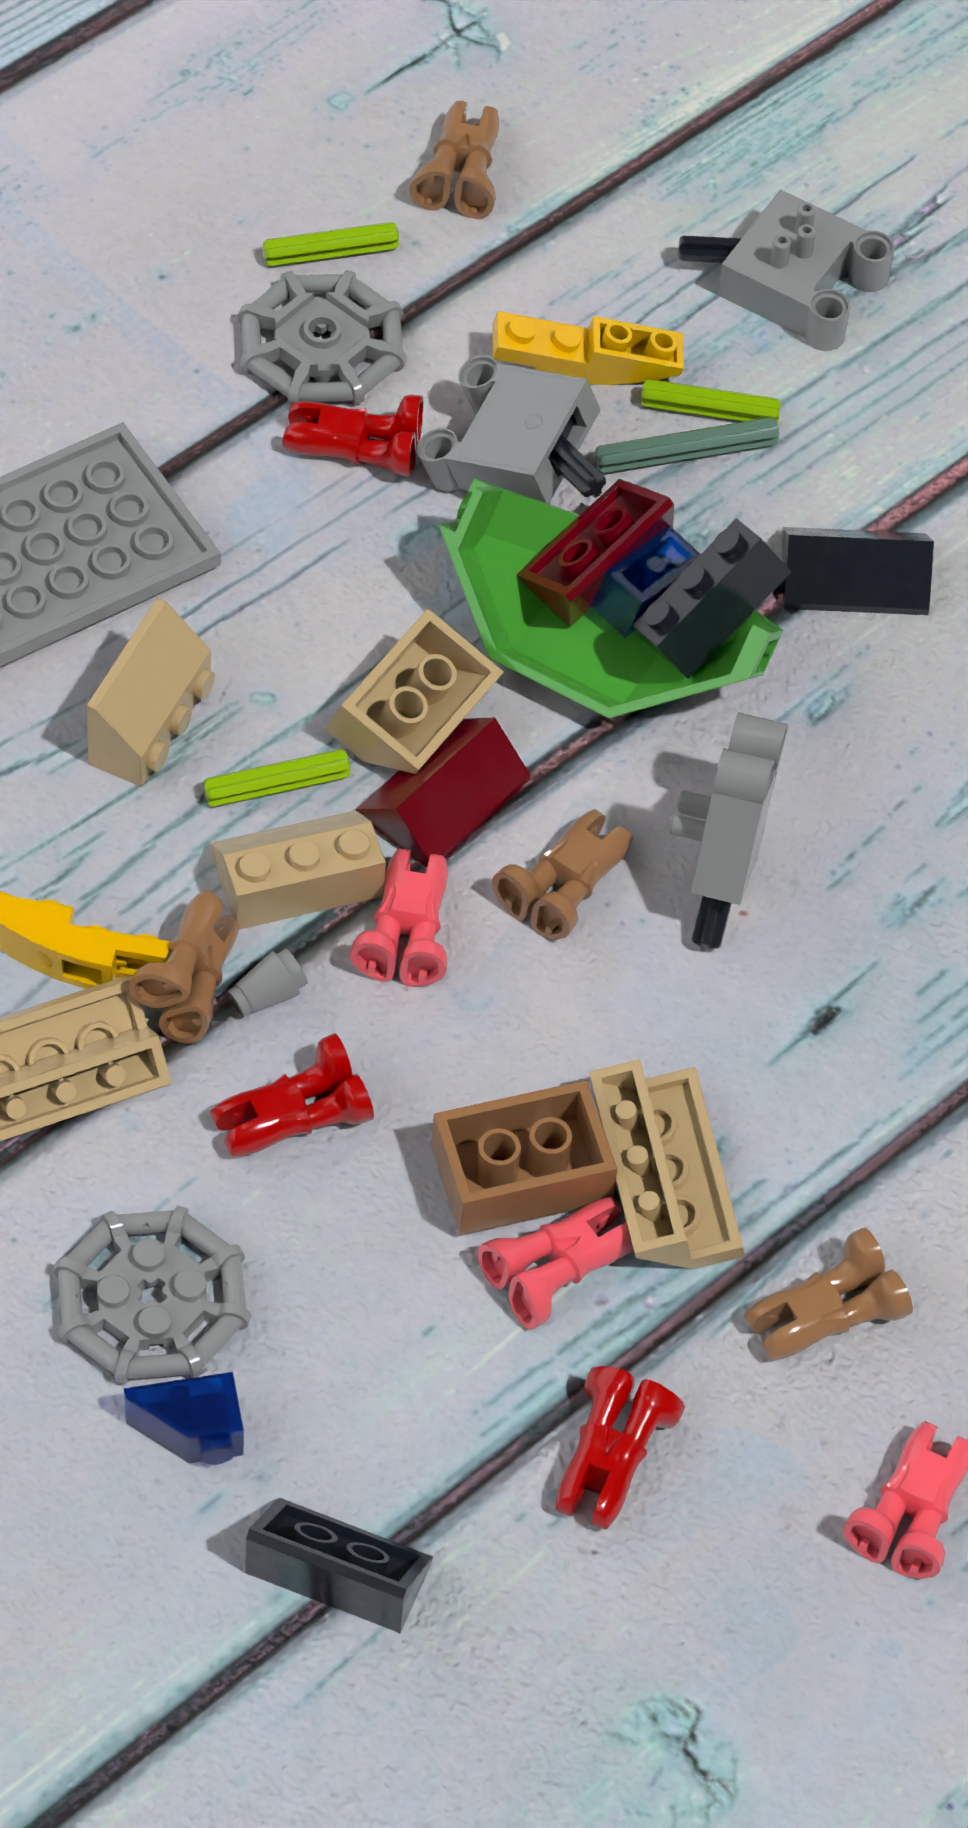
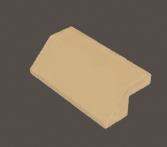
M131 975L0 1017V1141L172 1084L159 1035L148 1027L142 1004L133 998L129 991Z
M640 1059L589 1071L602 1126L617 1166L616 1181L635 1257L637 1259L689 1269H697L745 1257L696 1067L645 1079Z

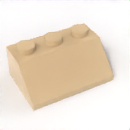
M157 598L86 705L88 765L140 787L143 786L152 771L158 772L162 768L169 752L170 742L175 734L181 736L185 732L192 716L193 706L198 698L204 700L208 696L215 679V673L211 671V650L175 610L162 599Z
M427 608L344 701L325 730L363 762L416 774L501 677L504 671Z
M356 810L210 843V851L231 915L238 921L239 929L383 897L386 862L372 822Z

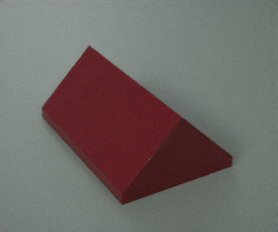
M619 478L527 564L517 576L528 589L571 627L673 531L674 503L668 496Z
M495 717L463 719L416 774L399 770L362 803L356 811L370 820L374 829L401 849L411 850V856L425 867H428L430 854H438L447 858L530 780V773Z

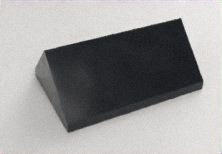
M783 527L782 562L791 571L783 580L784 609L928 615L930 609L934 541L926 533Z
M279 1497L248 1530L246 1537L245 1573L401 1633L431 1566L433 1556Z

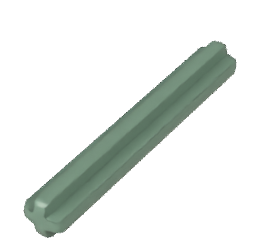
M769 417L604 444L596 447L595 462L601 473H609L773 446L778 443L779 428L776 420Z

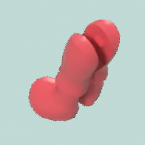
M397 849L387 867L382 903L374 915V920L377 923L375 931L361 932L355 938L351 947L350 960L361 973L381 982L390 981L395 973L400 934L409 935L408 945L401 959L400 979L403 984L410 987H421L441 980L447 969V953L442 945L434 941L435 935L441 929L439 909L447 885L446 858L442 855L430 854L425 873L410 871L411 850Z
M607 1197L582 1207L559 1222L541 1225L537 1232L519 1238H495L489 1240L478 1248V1260L483 1274L494 1288L501 1290L510 1285L508 1293L512 1311L525 1328L531 1330L544 1324L549 1319L552 1309V1296L562 1286L571 1281L574 1284H578L588 1273L625 1257L634 1249L627 1222L600 1237L596 1235L610 1226L621 1213V1207L613 1197ZM544 1256L547 1257L549 1263L525 1271L532 1263Z
M927 1421L922 1422L907 1440L893 1476L880 1490L882 1498L875 1509L865 1507L856 1509L850 1514L843 1527V1535L851 1547L871 1562L881 1563L885 1560L893 1544L903 1514L914 1518L906 1534L901 1537L893 1552L891 1566L900 1575L920 1579L935 1577L944 1564L945 1550L943 1544L936 1539V1534L940 1524L948 1520L950 1501L968 1470V1439L957 1436L946 1456L938 1455L931 1451L938 1427Z

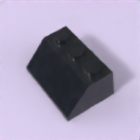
M736 518L725 530L718 534L715 540L681 573L678 579L647 608L645 613L632 625L634 632L689 679L783 582L791 571L762 538Z

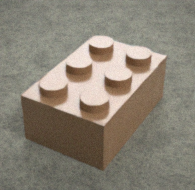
M587 1080L438 1112L433 1115L431 1148L459 1235L579 1209L596 1200L613 1197L617 1166Z

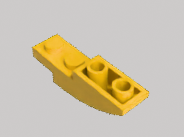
M497 311L492 323V357L496 360L532 366L534 370L585 378L589 384L593 385L645 382L647 379L660 380L682 374L684 370L683 333L593 316L588 328Z
M0 891V950L27 967L56 980L87 989L127 975L133 977L134 973L141 966L148 963H166L171 955V949L169 948L171 941L160 940L150 934L131 935L109 931L98 925H74V907L62 905L57 901L49 899L37 901L14 897Z

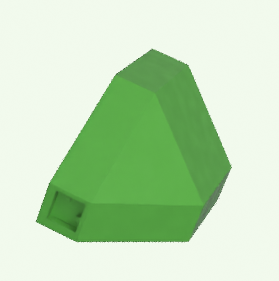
M473 478L469 490L458 508L455 522L438 524L488 657L607 718L629 714L763 676L784 631L757 610H754L694 674L687 679L634 632L632 625L689 566L653 549L578 621L569 627L526 587L517 574L580 516L579 514Z

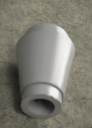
M284 949L278 954L274 951L269 953L235 984V987L228 990L227 994L236 1010L244 1018L250 1013H255L300 995L299 989L308 984V981L297 960L288 949Z

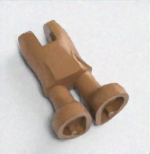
M455 101L447 112L441 139L433 148L434 157L415 173L409 188L410 196L419 207L426 210H438L444 207L449 199L454 171L460 172L454 193L456 208L463 216L482 219L493 211L496 200L495 188L487 175L486 169L492 163L491 149L499 131L498 110L494 107L484 106L479 125L467 124V102Z
M593 809L578 818L554 847L542 853L538 858L539 863L529 872L516 864H509L500 869L492 879L493 891L502 906L516 920L523 921L531 913V925L537 934L555 940L566 938L578 922L577 906L582 900H586L592 895L597 882L624 858L634 838L632 833L619 825L611 830L603 839H600L597 836L604 826L605 816L598 810ZM552 885L561 887L556 892L546 893Z
M201 891L188 904L182 916L176 939L169 945L171 955L167 962L148 963L141 966L134 973L129 984V991L132 997L139 1003L152 1008H164L160 1016L159 1027L162 1033L169 1039L180 1043H196L205 1037L213 1018V1000L216 987L222 982L223 964L238 935L239 923L233 916L224 915L219 917L223 904L212 891Z
M861 1228L847 1237L844 1259L841 1263L821 1275L818 1272H814L804 1282L763 1298L744 1314V1318L755 1333L764 1332L792 1317L794 1318V1321L769 1335L763 1343L764 1351L770 1360L774 1361L793 1356L828 1336L849 1332V1327L875 1319L891 1321L902 1319L913 1312V1305L908 1289L898 1273L892 1269L885 1272L884 1256L873 1234L867 1228ZM868 1286L862 1293L842 1302L840 1295Z

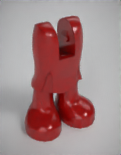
M413 394L404 396L397 411L389 415L367 413L366 408L347 409L319 402L303 401L292 403L288 412L290 424L285 428L282 445L286 450L297 454L338 457L349 460L357 465L365 462L386 468L396 475L412 477L416 465L417 445L422 433L423 396ZM368 437H369V438L378 439V440H368Z
M334 1033L322 1038L318 1042L315 1063L310 1068L291 1077L284 1074L268 1085L233 1095L212 1108L210 1115L218 1129L222 1131L233 1129L225 1137L224 1143L232 1157H241L257 1153L295 1135L312 1134V1129L341 1122L348 1124L368 1122L374 1119V1110L363 1081L357 1074L353 1075L346 1049L339 1036ZM333 1091L327 1097L306 1105L305 1099Z
M592 1367L584 1384L585 1393L593 1401L587 1423L580 1427L577 1449L560 1481L555 1510L572 1517L579 1502L582 1500L585 1489L600 1494L591 1524L607 1530L615 1521L624 1505L636 1468L648 1454L645 1447L656 1428L670 1429L676 1426L685 1409L683 1401L663 1385L644 1379L641 1381L634 1396L631 1412L623 1432L613 1429V1426L620 1411L630 1400L635 1388L634 1377L631 1373L616 1367Z

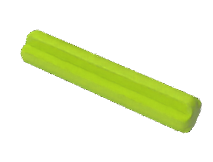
M386 222L270 238L263 242V255L267 266L272 267L394 250L399 246V232L395 223Z
M653 379L645 380L641 394V405L644 407L742 422L772 417L777 423L781 407L780 400L774 397Z
M337 749L208 777L203 783L204 795L208 805L215 807L347 778L350 775V762L344 749Z

